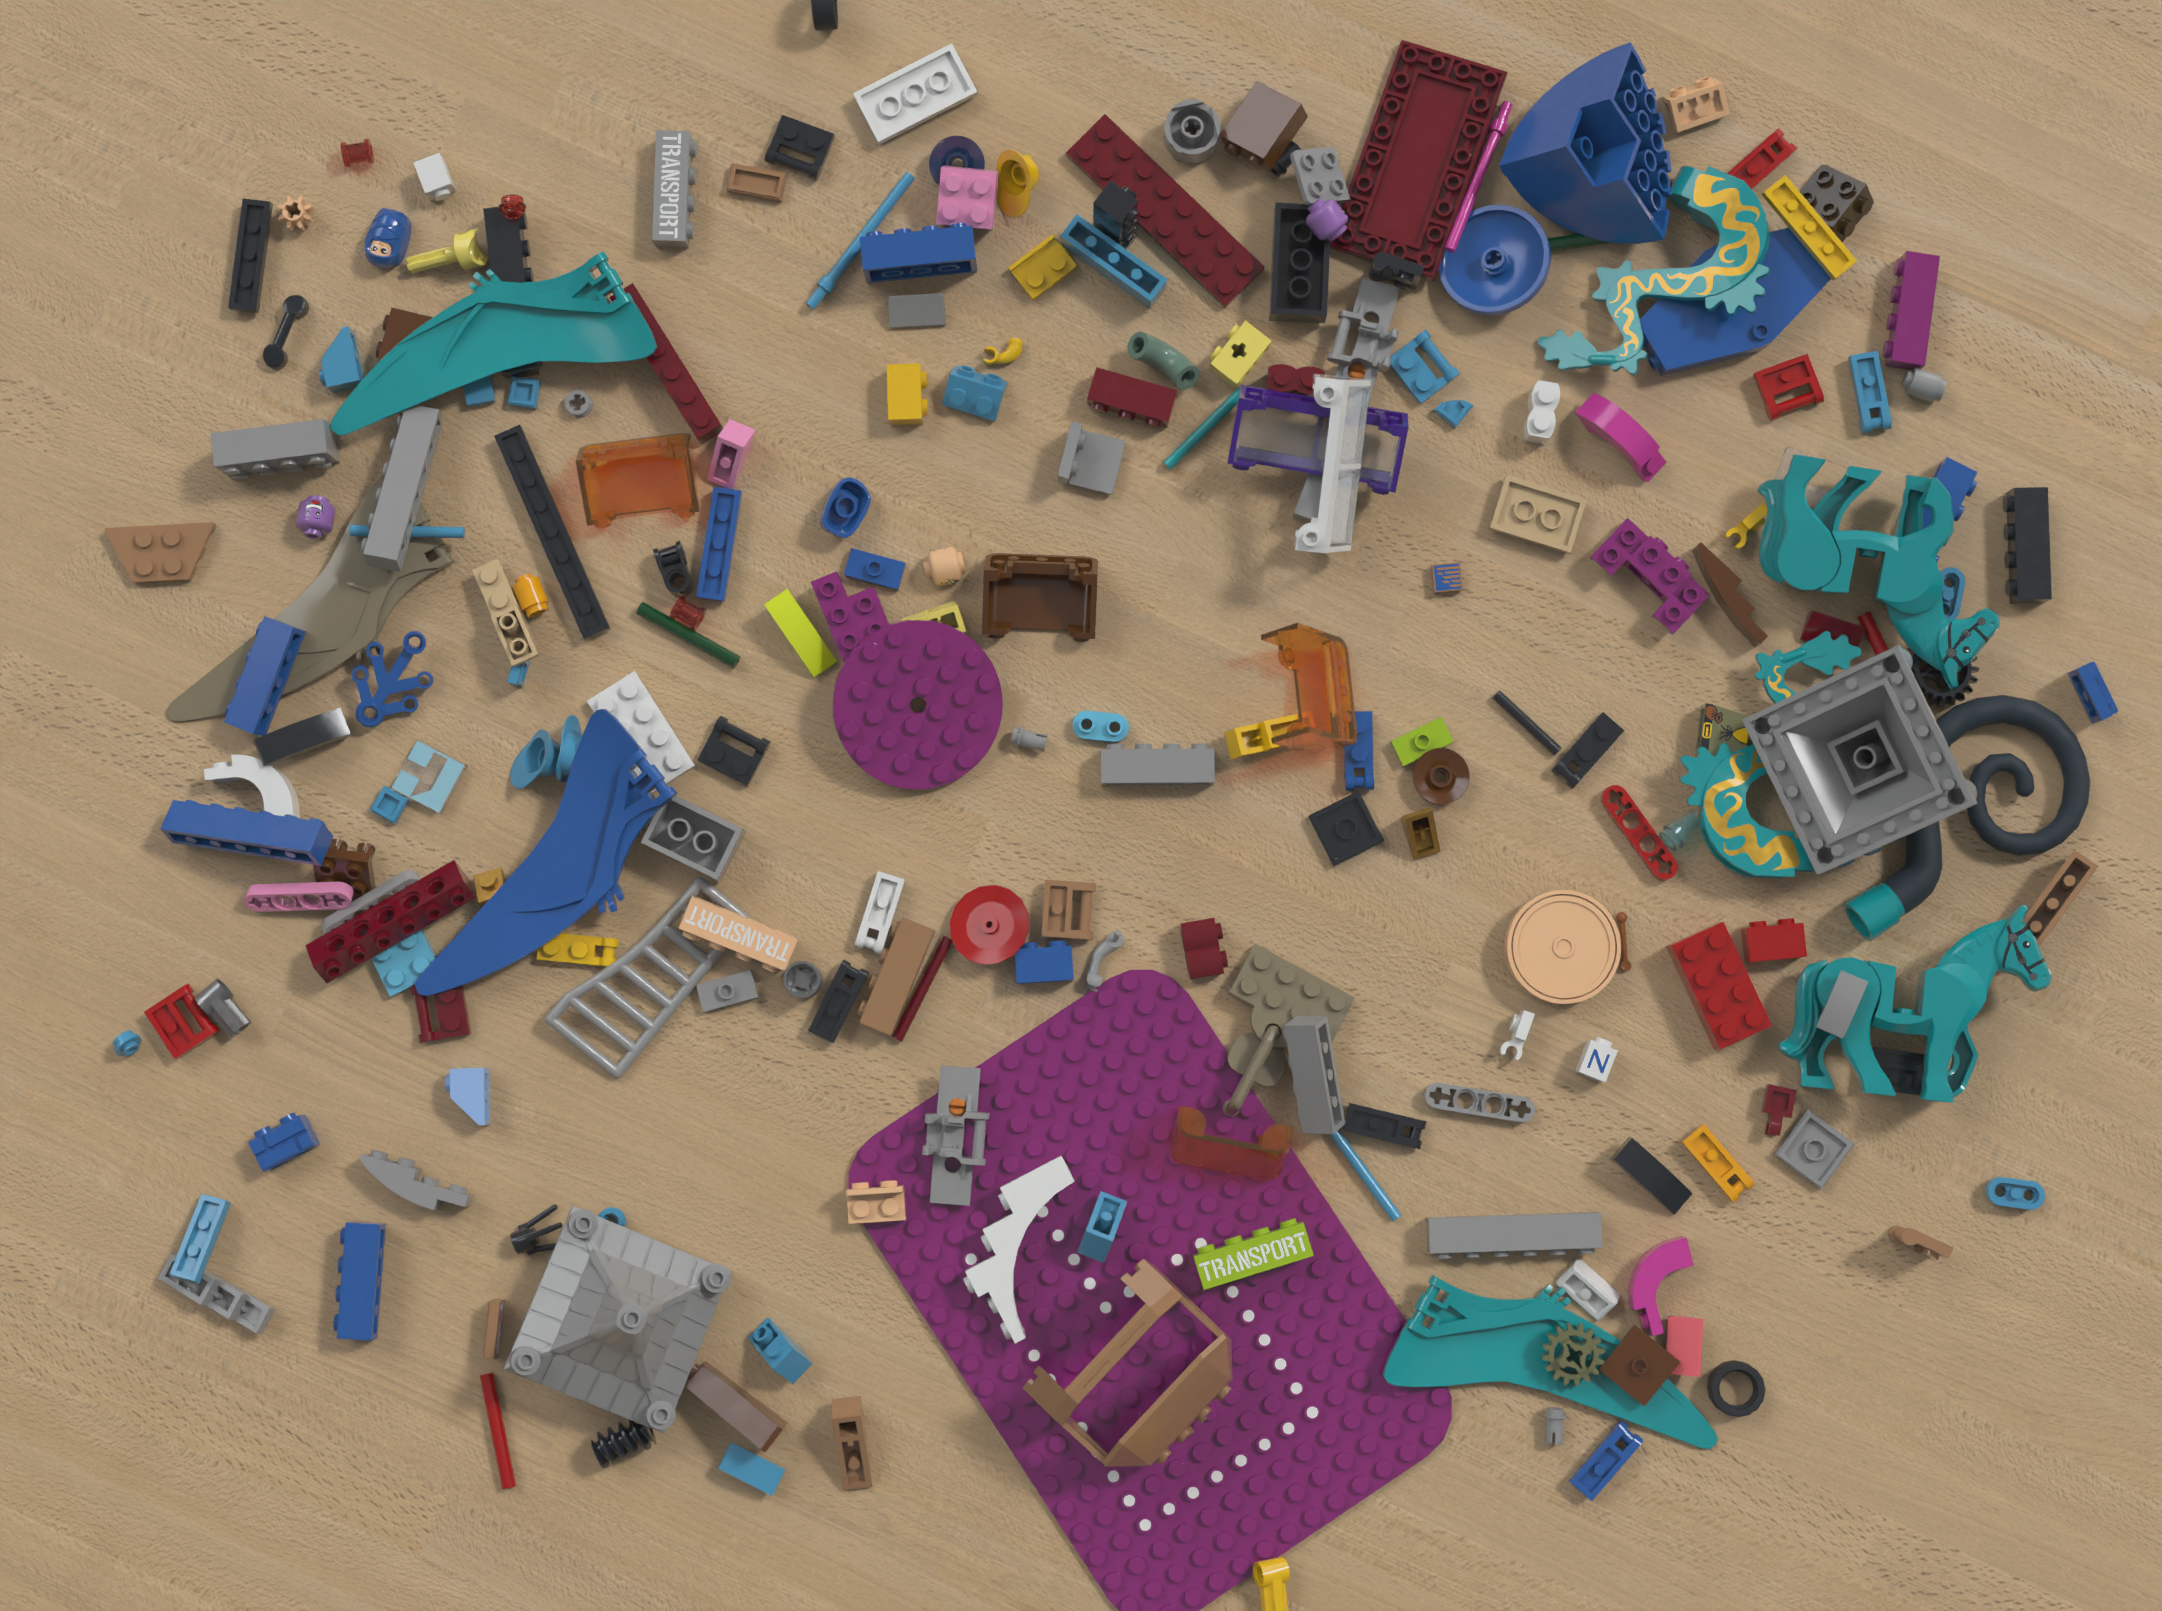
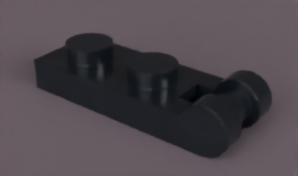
M1602 712L1551 771L1556 776H1562L1567 781L1566 785L1573 789L1625 730ZM1570 761L1579 767L1575 773L1567 767Z
M843 960L808 1031L831 1043H835L869 972L862 968L858 970L852 967L850 962ZM845 976L854 980L851 988L842 984Z
M1349 1103L1343 1131L1421 1149L1422 1129L1425 1130L1427 1121ZM1403 1125L1411 1126L1409 1138L1401 1136Z

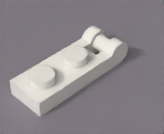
M880 871L877 872L854 947L862 950L865 947L874 950L873 953L882 954L905 879ZM869 928L879 931L877 939L867 936Z

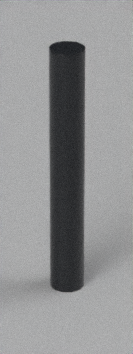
M1499 690L1492 699L1555 756L1562 747L1503 692Z

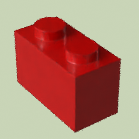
M1794 918L1777 920L1778 925L1767 926L1766 921L1749 922V928L1741 929L1745 963L1807 957L1804 923H1795Z

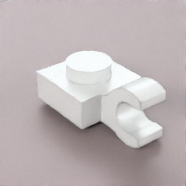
M1521 1010L1519 1015L1514 1014L1509 1030L1513 1031L1512 1039L1505 1041L1501 1045L1499 1051L1501 1055H1505L1506 1049L1509 1046H1513L1516 1050L1514 1059L1519 1060L1523 1053L1522 1047L1524 1041H1526L1535 1014L1525 1010Z

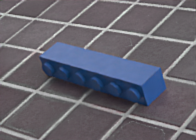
M173 800L160 828L174 844L318 866L322 865L334 837L326 827V824L316 818L305 820L289 814L278 816L267 811H260L258 813L241 807H235V809L224 808L219 804L211 803L210 805H204L193 800H186L185 802Z

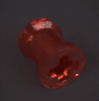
M369 138L364 139V142L341 143V153L346 168L351 167V164L367 161L369 164L374 163L373 148Z
M681 595L672 608L670 618H678L690 625L691 630L696 631L702 623L707 609L696 607L686 601L685 596Z

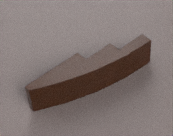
M1700 542L1692 552L1705 582L1733 625L1754 647H1757L1768 635L1748 617L1755 608L1735 590L1742 580Z

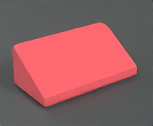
M1668 1316L1666 1350L1680 1361L1671 1374L1701 1377L1703 1319L1688 1316Z

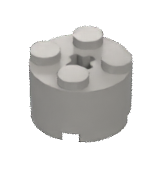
M1195 99L1184 100L1176 104L1169 112L1164 124V143L1168 152L1176 161L1190 164L1202 162L1215 153L1220 136V120L1216 111L1202 101ZM1193 128V131L1196 132V134L1191 135L1190 132H1188V129Z

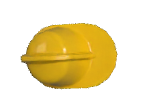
M1005 150L997 160V171H999L997 200L1001 210L1006 215L1020 217L1029 206L1031 190L1036 187L1039 181V171L1031 155H1021L1014 150Z

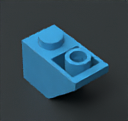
M768 1317L748 1337L770 1367L792 1384L813 1364L803 1350Z

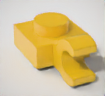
M1764 503L1759 505L1736 527L1729 529L1724 534L1725 540L1733 534L1738 536L1739 543L1734 546L1735 550L1745 545L1747 531L1752 529L1756 532L1765 524L1766 519L1764 516L1767 514V507Z

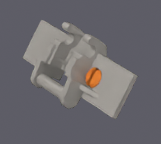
M1362 278L1353 312L1339 311L1338 318L1340 322L1332 352L1328 353L1327 360L1339 364L1336 376L1371 380L1370 401L1377 372L1389 370L1393 344L1398 338L1399 330L1392 329V331H1389L1400 288ZM1374 314L1378 317L1379 323L1368 322L1364 319V316ZM1350 326L1359 328V333L1352 356L1342 355Z
M941 1065L937 1113L925 1114L924 1122L928 1125L926 1145H923L922 1155L934 1154L930 1203L970 1206L973 1165H986V1159L983 1158L986 1119H989L990 1113L977 1111L981 1068ZM965 1118L975 1119L972 1156L963 1155ZM948 1157H955L960 1161L961 1168L958 1171L951 1172L947 1170L945 1160Z

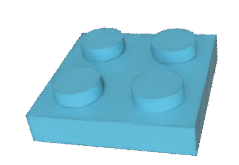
M423 929L371 959L389 996L394 997L415 986L419 976L436 959V955Z

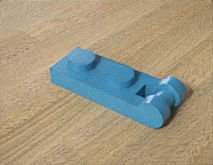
M1878 351L1850 355L1848 362L1859 413L1861 432L1869 433L1872 432V429L1876 428L1881 430L1891 429L1892 421ZM1878 409L1879 416L1871 418L1870 410Z

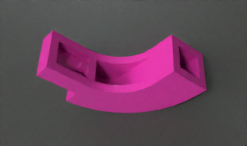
M1593 393L1575 412L1589 432L1605 439L1625 457L1641 480L1648 483L1667 463L1658 451L1660 446L1650 434L1629 414L1608 399Z
M1679 1236L1656 1244L1644 1253L1632 1271L1628 1285L1629 1307L1632 1310L1642 1309L1643 1313H1639L1641 1327L1652 1336L1664 1333L1656 1304V1292L1659 1283L1667 1274L1675 1270L1694 1266L1687 1237Z

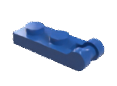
M1372 711L1343 712L1345 791H1352L1354 788L1374 790ZM1354 769H1364V776H1354Z
M1622 1420L1615 1424L1606 1438L1568 1480L1591 1501H1593L1643 1442V1439L1638 1434L1633 1435L1627 1429L1628 1426ZM1619 1438L1626 1443L1622 1450L1615 1445Z

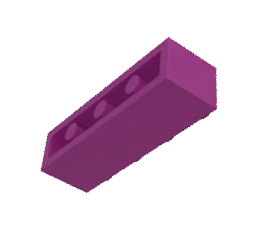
M1906 251L1895 262L1894 275L1897 276L1896 286L1892 287L1890 294V303H1894L1893 311L1889 313L1886 323V330H1890L1889 340L1885 341L1882 356L1886 358L1885 366L1913 370L1914 367L1922 369L1926 364L1940 256Z

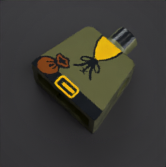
M1706 703L1702 705L1695 758L1698 756L1697 749L1701 746L1705 747L1712 756H1715L1719 745L1723 743L1728 745L1732 753L1744 747L1754 745L1742 719L1749 716L1713 704Z

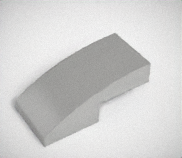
M1840 970L1816 1027L1844 1038L1868 981Z

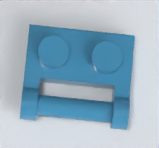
M1427 330L1422 331L1390 357V368L1419 405L1423 404L1461 374L1456 367L1453 368L1430 340L1431 335ZM1418 347H1423L1444 374L1439 380L1415 351Z

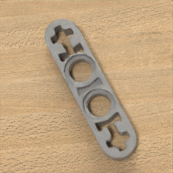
M412 870L401 872L351 902L348 908L339 909L329 915L321 924L323 934L347 922L346 919H352L357 911L367 910L378 904L377 901L380 897L385 895L392 896L396 893L395 890L399 892L408 886L406 885L407 883L413 884L420 880L419 874Z
M1432 1083L1424 1091L1426 1104L1436 1109L1516 1122H1527L1535 1113L1533 1102L1529 1098L1442 1083ZM1436 1087L1440 1088V1093L1450 1095V1089H1454L1455 1092L1452 1096L1453 1107L1447 1106L1449 1100L1441 1099L1438 1101V1104H1434V1099L1429 1097L1430 1092H1435ZM1468 1092L1472 1095L1473 1103L1469 1108L1463 1109L1458 1105L1457 1098L1460 1093ZM1490 1097H1497L1501 1102V1108L1496 1113H1490L1485 1107L1486 1100ZM1506 1098L1511 1099L1509 1105L1519 1106L1521 1101H1523L1524 1106L1529 1108V1112L1523 1113L1522 1118L1518 1117V1112L1508 1110L1509 1116H1504L1507 1108Z

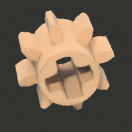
M288 196V201L284 205L278 206L283 213L278 219L282 223L288 222L287 228L290 231H293L295 227L305 231L304 226L308 222H314L309 214L314 208L311 205H305L306 200L302 196L298 200H293ZM299 211L301 212L299 216H298V215H294V216L292 217V213H293V212H295V213H298Z

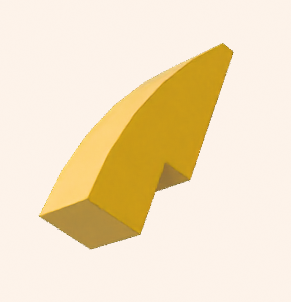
M1312 711L1270 719L1224 732L1231 760L1318 739Z

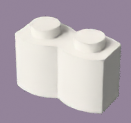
M1538 380L1531 390L1527 402L1529 415L1523 426L1525 442L1544 445L1551 437L1556 423L1554 410L1560 399L1558 383Z

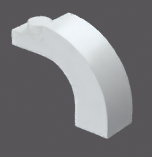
M231 755L232 766H230V762L213 763V768L204 769L205 780L212 783L233 780L251 781L262 794L264 811L278 816L289 814L300 819L299 802L295 789L285 774L271 764L263 767L261 760L247 755Z

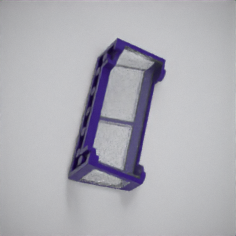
M1241 385L1227 464H1232L1233 468L1244 471L1249 470V467L1259 464L1323 475L1331 408L1320 406L1314 397ZM1368 407L1359 482L1367 483L1374 493L1388 495L1389 492L1396 493L1409 428L1408 413Z

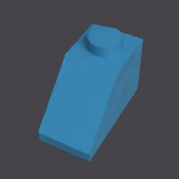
M349 326L342 327L321 359L320 381L332 393L354 389L364 378L355 333Z
M1100 1191L1077 1253L1104 1263L1127 1201Z

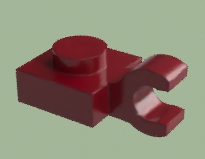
M1766 1084L1761 1112L1769 1114L1764 1134L1780 1136L1783 1117L1792 1118L1797 1090Z

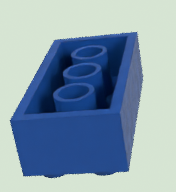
M954 223L950 225V228L942 229L933 225L925 226L922 228V231L913 232L910 229L902 228L894 230L893 234L872 231L866 233V236L860 237L862 266L866 283L977 272L972 226H967L966 223Z

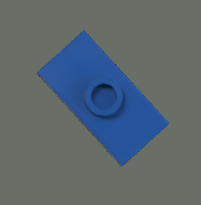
M851 548L844 576L899 591L906 563Z

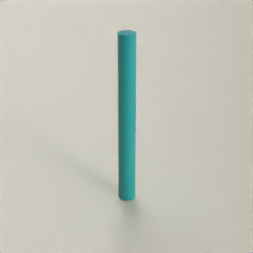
M1240 386L1163 461L1167 469L1171 470L1237 405Z

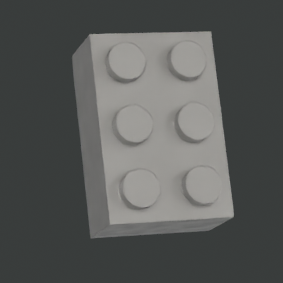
M675 796L654 815L641 843L721 882L746 831Z

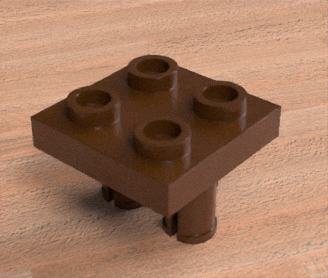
M332 839L322 865H313L316 882L346 883L354 890L353 896L361 897L376 888L372 867V858L376 849L372 844L367 843L365 850H363L365 843H359L355 852L347 850L348 845L345 841L339 839L336 846L337 839Z

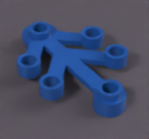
M412 630L404 636V649L388 674L382 656L384 653L383 645L377 641L368 644L366 653L371 658L379 688L373 698L367 683L369 670L363 665H357L353 668L351 676L357 684L361 703L356 708V718L363 726L375 727L382 722L385 715L403 711L408 713L414 712L418 708V699L412 694L405 695L402 701L383 703L389 694L419 687L427 689L433 684V676L428 671H421L415 677L398 680L412 656L421 653L425 649L426 638L420 631ZM411 637H418L420 644L412 646L409 643V639ZM378 646L381 652L378 655H373L370 653V648ZM356 670H363L366 676L363 679H358L355 676ZM422 675H426L430 678V682L426 685L421 684L419 678ZM405 700H414L415 706L407 708L404 704ZM373 708L376 714L373 717H368L365 714V710Z

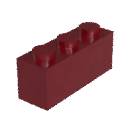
M1096 367L1087 397V405H1090L1091 410L1098 413L1107 414L1108 411L1118 413V417L1126 421H1134L1136 418L1145 421V425L1151 428L1161 429L1162 426L1168 428L1177 397V390Z

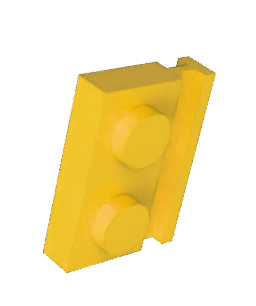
M1053 234L1008 267L1009 272L1016 278V281L1032 301H1035L1077 269L1075 262L1061 244L1057 242Z

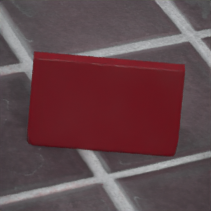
M1810 611L1807 614L1800 640L1807 642L1818 637L1824 631H1829L1832 640L1837 639L1841 635H1846L1850 645L1859 647L1866 627L1817 611Z

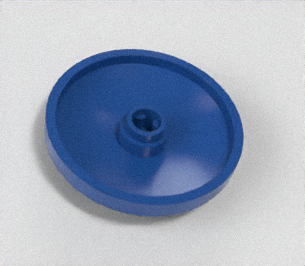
M1509 205L1480 207L1470 212L1455 252L1445 251L1439 267L1441 281L1450 297L1458 305L1470 312L1493 316L1515 311L1532 300L1547 279L1551 265L1549 241L1536 219L1519 208Z

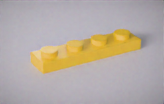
M1786 175L1762 193L1763 198L1833 281L1857 262L1855 257Z

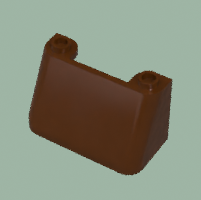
M1010 553L987 555L983 570L982 635L1000 639L1004 638L1005 634L1010 633L1011 628L1067 630V634L1077 642L1095 639L1098 560L1086 556Z

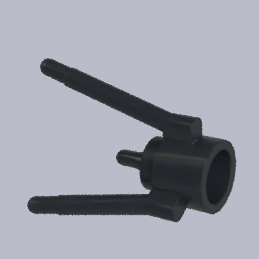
M556 1204L544 1210L527 1223L519 1225L518 1231L510 1234L512 1245L517 1254L527 1252L528 1255H532L537 1252L554 1249L556 1243L536 1245L540 1243L539 1237L563 1226L561 1222L538 1231L531 1227L557 1210L558 1206Z

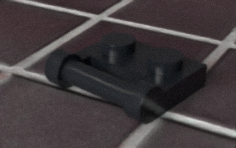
M782 115L772 142L765 154L764 161L770 164L775 162L808 174L809 178L817 181L835 135ZM782 146L815 158L813 164L780 153V147Z
M1378 252L1373 257V265L1370 267L1368 275L1372 281L1379 282L1385 279L1393 282L1394 286L1399 287L1401 290L1409 291L1410 289H1416L1424 266L1385 252Z
M720 716L697 761L748 787L771 741L764 737L759 739L728 723L727 718ZM722 733L756 749L753 757L720 741Z

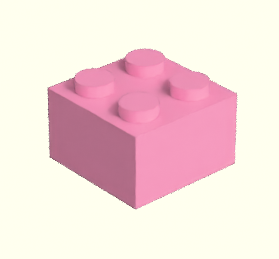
M942 166L936 224L966 223L967 226H972V228L992 230L995 222L999 171Z

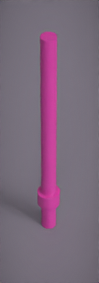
M1508 101L1502 102L1496 119L1491 121L1488 129L1489 137L1444 249L1447 252L1454 253L1499 139L1505 134L1508 126L1506 121L1513 106Z

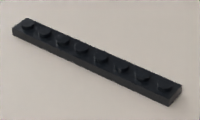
M517 425L495 435L494 437L583 639L586 641L610 630V625L522 426Z

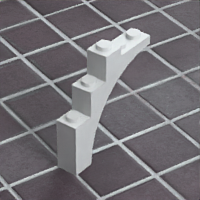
M1062 1155L1000 1187L1002 1193L998 1197L1004 1209L1008 1210L1011 1208L1013 1213L983 1228L985 1235L981 1236L982 1242L987 1251L993 1250L995 1255L966 1269L967 1277L963 1278L971 1294L976 1292L977 1296L980 1297L989 1292L991 1297L987 1298V1302L994 1314L1000 1313L1004 1321L1000 1324V1327L1007 1340L1012 1338L1014 1343L1026 1337L1017 1315L1013 1293L1014 1266L1018 1248L1027 1227L1038 1211L1056 1193L1075 1182Z

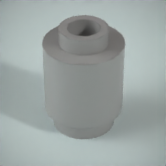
M1914 367L1912 372L1907 371L1902 382L1905 394L1929 402L1933 400L1939 402L1947 385V380L1941 379V375Z

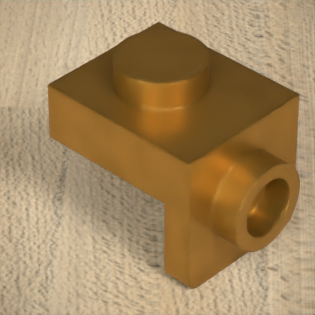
M501 867L473 875L477 899L481 908L505 883V876Z

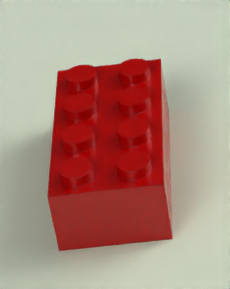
M1724 922L1715 923L1666 946L1714 1050L1723 1049L1772 1026Z

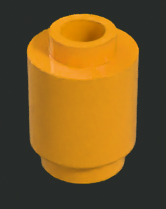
M525 574L515 579L516 584L512 588L522 612H525L528 618L548 611V599L538 576L532 577L531 574Z

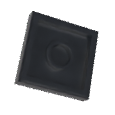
M1359 791L1308 816L1333 867L1384 842Z

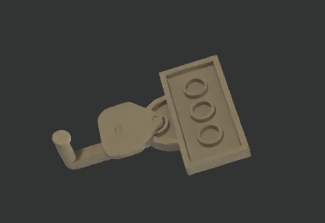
M1254 944L1228 995L1253 1009L1250 1016L1252 1033L1239 1036L1227 1057L1229 1067L1242 1075V1078L1231 1099L1224 1103V1114L1234 1117L1239 1113L1254 1082L1263 1087H1271L1280 1080L1287 1066V1060L1283 1049L1288 1048L1284 1040L1285 1024L1296 1016H1327L1331 1041L1333 1042L1355 997Z

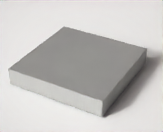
M1806 1109L1773 1155L1821 1190L1855 1144L1812 1111Z

